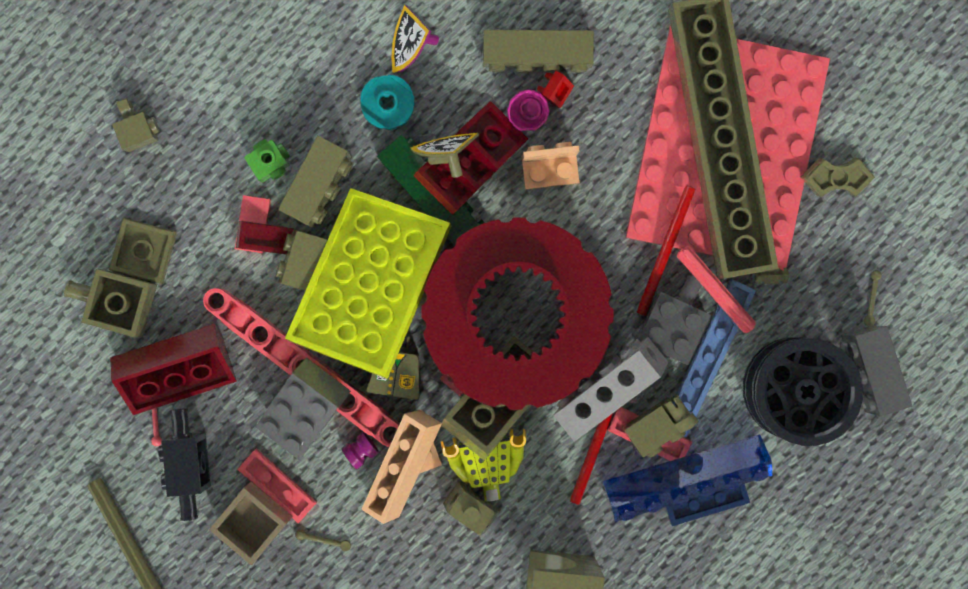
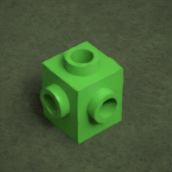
M264 139L252 147L254 151L244 157L257 179L262 183L270 178L272 180L280 178L287 173L285 169L290 166L286 160L290 157L282 143L277 145L273 140L267 141ZM272 156V161L267 163V159Z

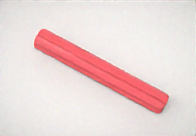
M690 246L683 247L677 254L678 259L743 333L752 331L756 325L753 318Z

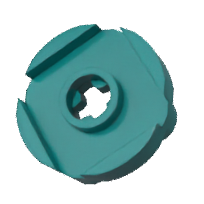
M383 75L375 77L364 86L361 92L360 101L363 115L376 128L395 130L406 124L414 112L415 98L411 87L398 76ZM393 96L392 102L394 107H388L386 110L383 109L381 98Z

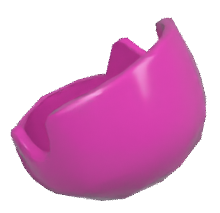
M535 90L519 91L511 98L507 108L509 121L520 131L539 129L547 121L550 112L547 99Z

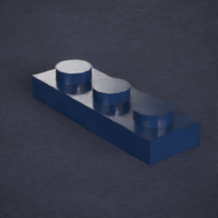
M741 475L663 498L671 526L750 503Z

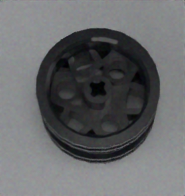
M786 337L765 345L752 357L743 378V398L752 419L763 430L790 443L801 446H818L837 439L853 425L859 415L863 401V384L855 363L839 347L819 339ZM802 351H809L811 353V365L798 364ZM778 366H782L785 370V375L781 380L777 381L774 378V370ZM829 372L832 376V382L829 386L824 387L821 379L825 373ZM773 395L775 397L777 408L770 409L767 400L769 396ZM829 402L830 407L828 408L827 412L823 416H821V411L823 410L824 406ZM800 410L803 414V419L799 424L795 425L792 422V415Z

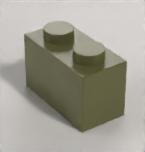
M293 230L292 235L288 234L283 250L287 251L284 261L280 260L276 270V276L279 277L278 282L306 291L327 239Z

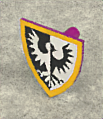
M407 5L403 7L394 32L391 56L393 74L404 71L412 65L422 52L425 44L435 46L439 42L438 35L431 34V30Z

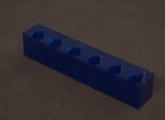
M759 434L604 480L603 484L614 521H627L635 516L648 512L654 513L671 505H681L688 500L698 497H708L715 492L725 489H735L745 483L762 481L773 475L772 459Z

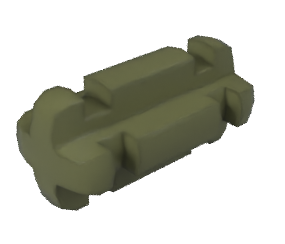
M779 268L755 273L756 284H761V282H764V284H780V281L785 284L789 279L787 268H784V270Z

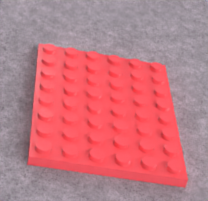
M670 25L625 238L662 245L685 185L696 188L673 248L682 249L685 246H690L695 253L713 256ZM736 39L778 268L784 270V268H787L804 186L801 176L807 171L830 58Z

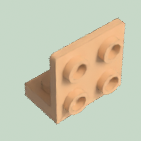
M562 142L555 144L556 147L554 149H545L544 145L528 147L527 152H523L522 155L525 190L579 184L576 157L580 152L579 146H572V142Z

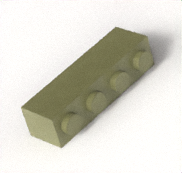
M484 30L483 67H489L490 72H504L505 68H516L517 72H532V68H543L544 72H559L560 68H571V72L582 73L587 72V68H592L594 64V31Z

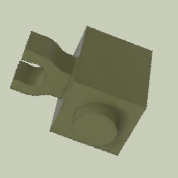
M128 99L116 102L123 120L112 125L122 150L131 152L159 141L156 133H159L160 130L154 117L150 118L144 112L136 114L132 101H128Z

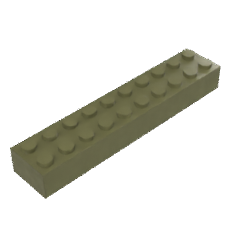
M686 0L672 3L668 13L717 278L725 279L779 269L729 0Z

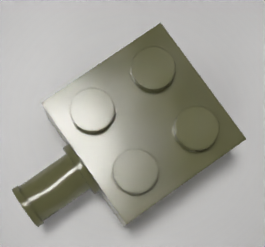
M96 269L92 286L69 280L64 290V297L87 302L81 323L131 337H143L157 284L108 270Z

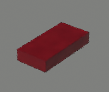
M239 221L236 248L286 255L287 251L283 250L287 235H292L294 228Z

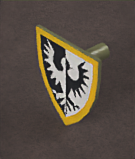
M470 133L439 138L410 147V149L417 155L428 156V162L431 165L448 163L451 176L456 178L463 175L458 153L478 137L479 134Z

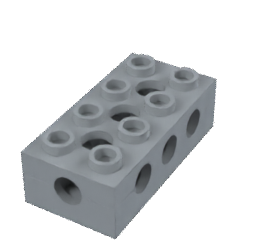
M648 336L641 342L638 338L625 348L626 351L620 355V358L617 355L610 358L604 364L605 367L598 373L594 371L589 378L586 377L583 380L584 383L576 391L556 404L559 408L553 416L574 442L661 378L669 362Z

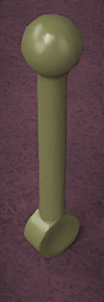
M874 270L871 273L873 282L868 314L864 318L866 326L875 324V318L873 317L878 280L882 277L881 272L878 270Z
M298 530L295 533L298 540L308 539L338 546L342 551H349L351 548V543L348 540L340 542L307 534L304 530Z

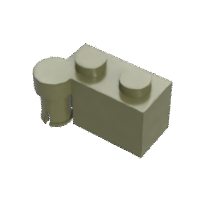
M679 395L671 398L676 406L673 405L669 398H665L622 427L643 458L645 456L651 458L663 450L661 447L669 440L673 443L681 439L686 434L685 431L691 429L699 422L694 413L688 411Z

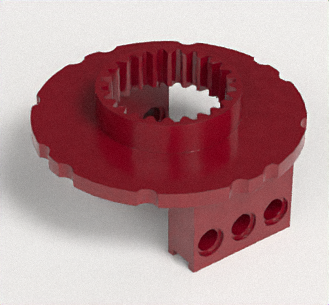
M514 217L506 223L501 222L499 219L483 223L457 238L455 247L449 250L446 249L430 272L424 289L427 294V300L421 308V318L426 322V330L423 332L425 342L433 361L441 373L452 377L453 385L468 397L492 407L504 404L510 410H522L526 405H534L536 408L557 402L579 388L581 379L589 378L602 361L611 338L608 333V327L614 319V309L610 307L608 302L609 297L612 295L608 279L593 253L584 251L581 246L582 242L568 231L542 220L537 223H530L523 217ZM517 267H520L522 273L532 269L533 276L541 273L543 274V282L549 280L552 282L550 290H558L559 293L555 299L563 302L558 307V310L563 312L564 316L558 318L562 328L555 329V333L558 336L557 339L550 338L549 343L551 346L549 348L542 346L541 354L538 355L533 351L529 359L524 354H520L518 360H515L513 354H509L505 359L503 358L502 351L493 354V346L485 347L483 345L485 338L476 336L480 329L479 327L472 326V323L477 320V317L471 314L472 310L477 309V305L472 301L473 299L480 298L481 295L477 289H485V280L493 281L495 279V272L502 276L506 268L511 273H514Z

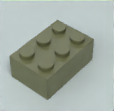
M317 135L278 210L312 228H315L316 224L321 225L328 213L325 210L329 200L334 201L341 189L338 186L341 177H347L354 163L351 162L352 156L350 153Z

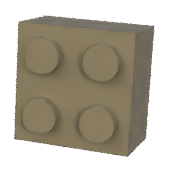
M250 482L242 489L209 530L252 566L293 516L253 482Z

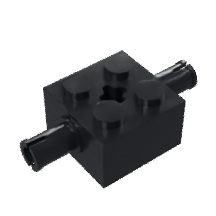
M188 408L170 410L173 435L162 440V445L158 449L159 460L164 462L161 486L163 490H166L167 497L179 496L180 521L198 519L195 494H201L211 487L206 433H189Z

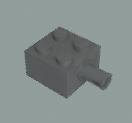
M687 275V279L678 297L675 296L673 298L662 292L656 293L635 338H638L641 342L648 336L663 355L685 365L689 364L711 317L710 314L695 308L693 303L701 284L695 277Z

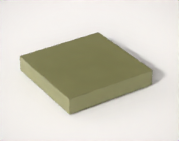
M123 218L109 270L164 284L177 232Z

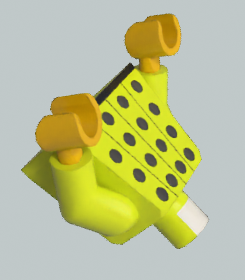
M510 429V436H504L485 461L462 442L457 443L456 438H452L454 444L449 447L445 446L442 441V452L447 457L451 469L462 482L470 483L471 488L483 487L485 501L501 499L499 484L510 482V477L517 473L523 460L524 445L526 444L525 429H523V434L520 436H515L513 429Z

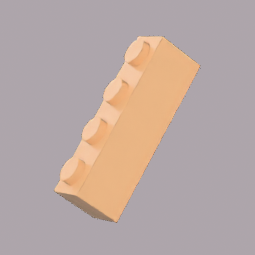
M421 410L404 414L364 502L363 511L383 524L400 517L442 425L441 422Z

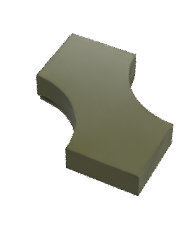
M854 157L842 165H832L827 160L818 158L801 178L816 196L823 197L836 189H844L851 195L857 196L875 176L859 158Z

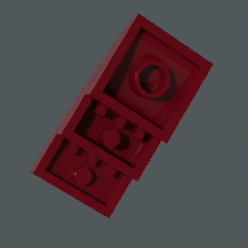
M491 101L455 134H479L478 137L458 153L462 176L453 178L448 163L431 165L428 161L413 175L452 215L528 140Z

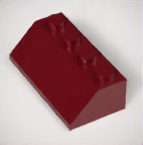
M215 324L110 357L111 381L133 415L237 382L225 342Z

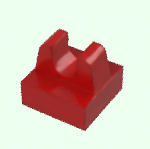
M557 71L554 74L546 73L545 77L549 80L547 86L543 88L538 85L537 90L553 106L561 109L574 85L564 74Z

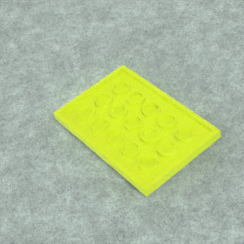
M350 188L285 339L388 379L423 296L429 274L439 258L452 227L450 222Z

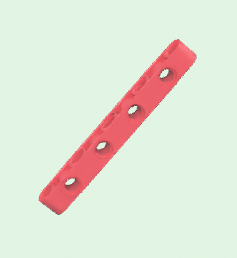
M213 288L205 293L203 303L209 312L289 375L295 371L302 359L308 358L351 391L350 394L355 397V405L348 408L341 404L337 412L362 431L374 437L381 444L390 447L392 441L385 437L384 430L387 427L398 429L400 423L390 416L386 410L304 347L286 340L287 334L227 290ZM216 293H220L224 297V304L220 308H216L212 303V298ZM259 326L265 327L268 332V337L263 342L259 341L255 336V331Z

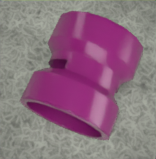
M364 431L356 437V442L347 443L341 448L345 457L357 470L364 465L366 457L373 458L379 454V450Z

